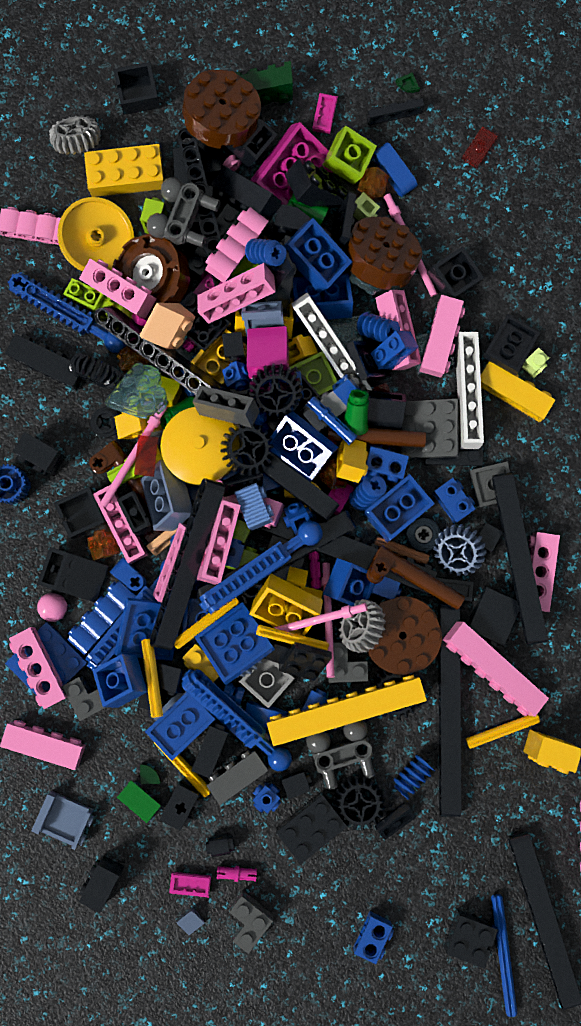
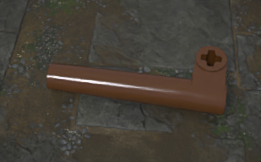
M329 426L328 439L339 447L343 439ZM368 428L367 433L357 435L358 437L356 438V440L366 442L368 445L425 447L426 432Z
M114 440L90 458L89 465L95 473L103 474L113 466L117 467L125 463L124 460L128 456L117 441ZM96 461L102 462L101 468L96 465ZM143 476L127 481L126 483L139 495L142 503L148 509L141 483Z
M383 545L376 552L366 573L367 579L371 583L378 584L391 570L456 610L460 608L465 599V596Z

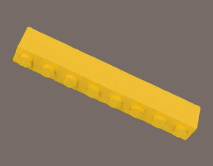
M414 674L402 677L403 681L397 683L395 680L383 683L384 686L376 688V685L367 687L365 692L360 694L357 691L345 694L346 698L340 700L338 697L328 699L327 703L320 705L319 702L310 704L306 710L301 711L300 708L293 709L286 716H281V714L270 716L267 726L272 744L277 746L425 702L427 700L421 680L418 676L414 677Z

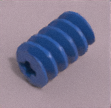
M254 238L250 239L246 244L245 255L253 264L265 263L269 266H280L286 259V248L276 240Z
M368 312L362 313L357 321V330L361 336L379 342H384L396 330L400 331L398 322Z
M380 476L366 477L350 493L349 502L351 505L361 511L367 510L386 492L387 487L384 479Z
M415 755L417 763L410 761L412 768L404 767L406 774L399 772L401 780L393 779L396 784L395 788L408 800L410 799L408 792L415 794L413 786L420 789L421 786L418 781L425 783L424 775L431 777L429 769L435 771L418 755Z

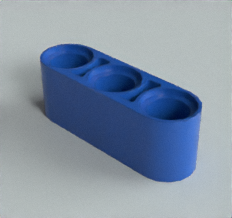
M387 142L374 151L373 161L400 197H403L418 186L415 177L391 144Z

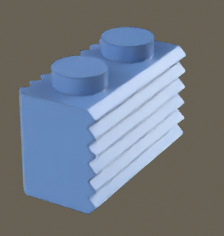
M255 483L235 491L247 527L251 531L273 522L271 516H274L271 505L266 504L264 498H267V494L263 486L260 487Z

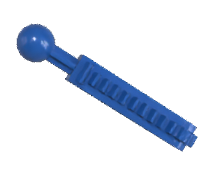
M22 272L15 275L12 274L8 281L9 290L15 293L17 297L21 296L29 304L34 303V306L36 308L40 307L43 312L47 310L46 313L49 316L53 314L56 320L60 317L59 321L61 323L66 321L68 327L72 326V329L74 331L78 330L82 336L85 333L90 335L92 333L104 340L106 349L112 353H120L126 349L127 345L95 322L94 315L91 312L87 313L86 309L81 311L79 305L75 306L72 301L68 303L67 298L62 299L60 294L55 296L56 293L53 290L49 292L47 286L43 288L40 282L36 284L35 279L30 280V277ZM18 284H24L26 286L25 289Z
M315 521L303 522L299 526L298 535L285 544L279 541L199 597L202 602L199 604L204 612L208 611L210 615L221 609L291 560L290 554L304 544L308 546L317 544L323 536L321 526Z
M163 560L160 565V573L163 569L165 560ZM160 575L150 587L145 585L135 599L157 601L153 593ZM123 613L85 658L89 662L87 667L91 670L103 665L114 657Z
M190 669L184 674L182 687L187 693L237 736L246 747L248 746L251 749L256 745L268 756V765L271 769L275 771L287 770L292 761L291 753L288 749L280 746L274 747L265 739L266 730L262 725L257 723L201 670Z

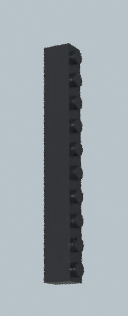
M284 510L277 527L271 526L269 529L262 526L258 528L286 540H291L296 536L292 528H287L283 517L286 516ZM342 536L316 551L368 570L380 546L370 542L368 545L361 543L362 539L351 536V538ZM405 556L404 559L434 578L436 577L437 572L433 571L434 567L424 563L420 566L415 564L416 560ZM391 570L385 575V577L400 582L404 586L429 594Z

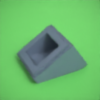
M194 907L190 908L176 921L188 935L205 924Z

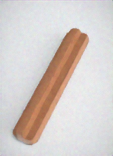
M377 536L374 542L378 546L383 545L391 551L398 553L401 557L412 558L417 563L427 564L429 561L428 554L393 541L387 543L383 537Z

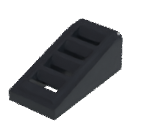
M252 469L251 476H248L245 470L244 475L237 473L222 481L225 485L223 496L234 495L235 491L255 483L260 487L263 486V473L260 471V473L255 474Z

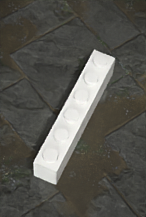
M308 292L291 303L340 378L348 374L361 390L366 392L367 390H372L367 380L361 381L357 376L353 360L350 359L348 352Z
M459 332L455 339L457 395L459 400L460 449H479L484 443L478 332Z

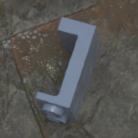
M282 301L251 303L242 307L241 315L242 321L244 320L246 338L247 329L285 326Z
M51 791L47 794L31 831L36 834L42 832L72 845L71 849L75 850L79 845L82 846L87 835L84 832L86 827L90 828L95 818L92 815L94 809Z

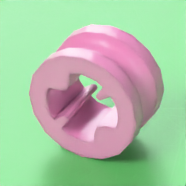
M232 154L224 161L223 165L232 171H236L242 162L239 159L237 160V157Z

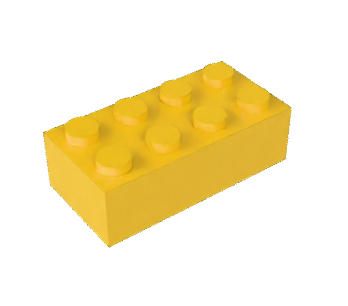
M159 144L84 152L87 186L92 197L160 190L161 184L165 180Z

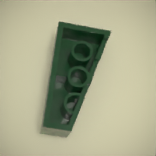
M291 61L284 62V66L277 68L275 64L269 65L267 70L262 71L257 70V68L249 69L243 75L241 72H235L254 86L262 105H267L270 102L287 103L288 101H293Z

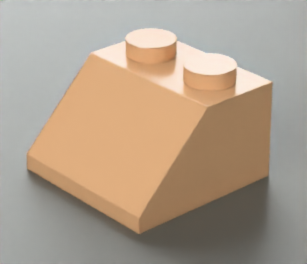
M156 303L139 336L165 349H178L183 344L187 332L192 328L195 316L180 303Z

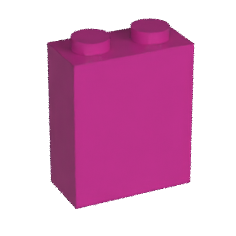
M287 326L247 329V371L249 379H252L253 375H257L258 369L264 371L265 365L269 369L273 363L275 368H279L281 363L284 370L289 367Z

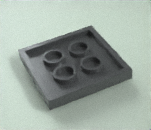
M459 400L406 401L402 430L426 432L425 447L401 446V454L409 456L408 459L459 457Z

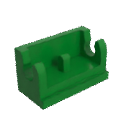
M130 781L117 796L123 804L146 823L161 806L133 781Z

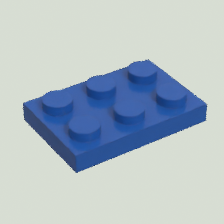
M186 692L145 733L172 761L216 718Z

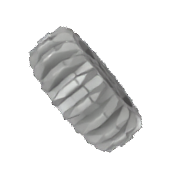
M84 115L57 121L49 130L50 142L55 151L60 154L75 155L76 153L81 154L84 151L88 152V149H93L101 140L100 128L95 119L89 116L84 117Z
M366 599L356 600L354 606L366 603L368 611L354 614L353 617L347 619L343 618L339 622L341 624L339 638L342 639V644L349 650L357 653L368 652L369 649H374L375 644H379V638L383 637L381 635L382 631L386 630L383 627L386 621L383 619L385 614L382 612V608L375 602Z

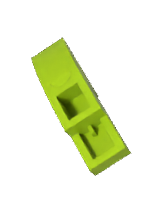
M73 278L63 293L64 296L94 313L98 308L112 305L130 318L133 315V312L101 292Z

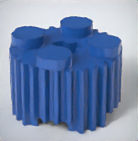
M4 464L0 466V502L16 504L22 501V498L25 499V495H28L27 492L30 491L31 482L26 477L27 474L20 468L9 464L7 466ZM7 481L11 482V485H10L9 488H8V485L6 484Z

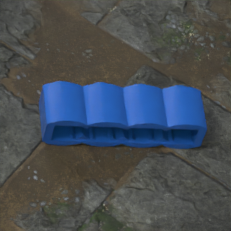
M114 581L107 589L109 591L105 597L101 596L94 603L96 606L92 612L87 611L81 618L83 622L79 626L75 625L68 634L70 636L67 640L82 654L87 655L124 611L126 598H135L137 596L124 583L120 581L116 583Z

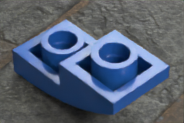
M253 701L247 702L245 712L264 728H268L267 721L270 720V716L276 714L286 716L288 713L273 706L267 708Z

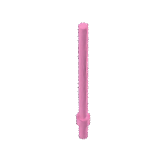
M390 193L386 194L384 199L388 205V212L391 218H394L396 223L405 225L400 215L399 206L395 205ZM421 259L417 268L430 296L433 297L438 293Z
M160 404L155 414L150 416L147 421V427L99 503L105 508L108 506L150 435L160 425V419L168 407Z
M330 563L322 564L323 577L321 578V586L323 587V592L331 575ZM324 595V614L332 612V599ZM331 620L325 622V642L329 643L328 651L332 652V659L326 665L327 678L335 677L333 624Z
M366 603L352 607L347 605L337 611L273 628L289 632L342 617L347 619L353 617L354 614L368 611Z

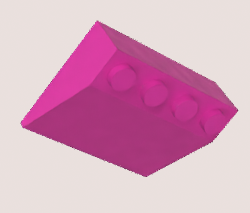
M300 122L292 124L250 181L273 193L282 201V204L287 205L293 191L285 173L298 158L305 161L309 160L315 166L323 167L331 173V170L322 165L329 150Z

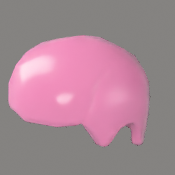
M50 592L41 596L37 603V611L44 620L56 622L66 614L67 602L62 595Z

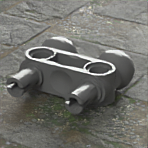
M176 177L165 179L161 184V195L168 202L175 203L169 218L162 213L151 215L147 220V231L155 238L164 237L176 245H184L188 242L203 248L206 236L191 231V228L201 206L217 212L220 200L205 195L204 191L193 183L183 184ZM189 194H195L194 198L187 199V196ZM176 229L181 230L180 234L173 235Z
M364 720L344 725V734L348 740L330 745L331 739L326 731L307 736L306 745L312 751L317 772L323 775L327 790L338 787L334 769L360 762L364 777L371 778L375 776L371 761L374 754L367 736L368 725ZM365 744L366 749L363 752H358L356 750L358 745ZM322 756L329 757V761L324 764L320 763L319 759Z

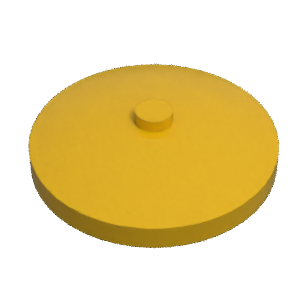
M88 197L74 202L65 210L58 224L57 238L64 257L78 270L83 272L89 259L96 262L100 259L109 265L108 269L112 270L114 260H118L124 250L122 248L123 245L134 238V231L128 216L115 203L99 197Z
M196 407L179 412L168 422L161 438V454L166 466L178 479L189 484L200 485L204 478L214 481L221 480L234 467V465L226 466L230 460L223 461L222 457L227 456V453L220 452L221 449L226 448V446L221 445V441H228L223 435L225 433L231 435L228 430L230 427L236 431L234 424L201 416ZM238 435L232 443V452L240 446Z

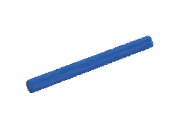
M495 894L491 896L494 924L498 929L496 940L505 1010L508 1017L517 1016V1006L503 897L500 894Z

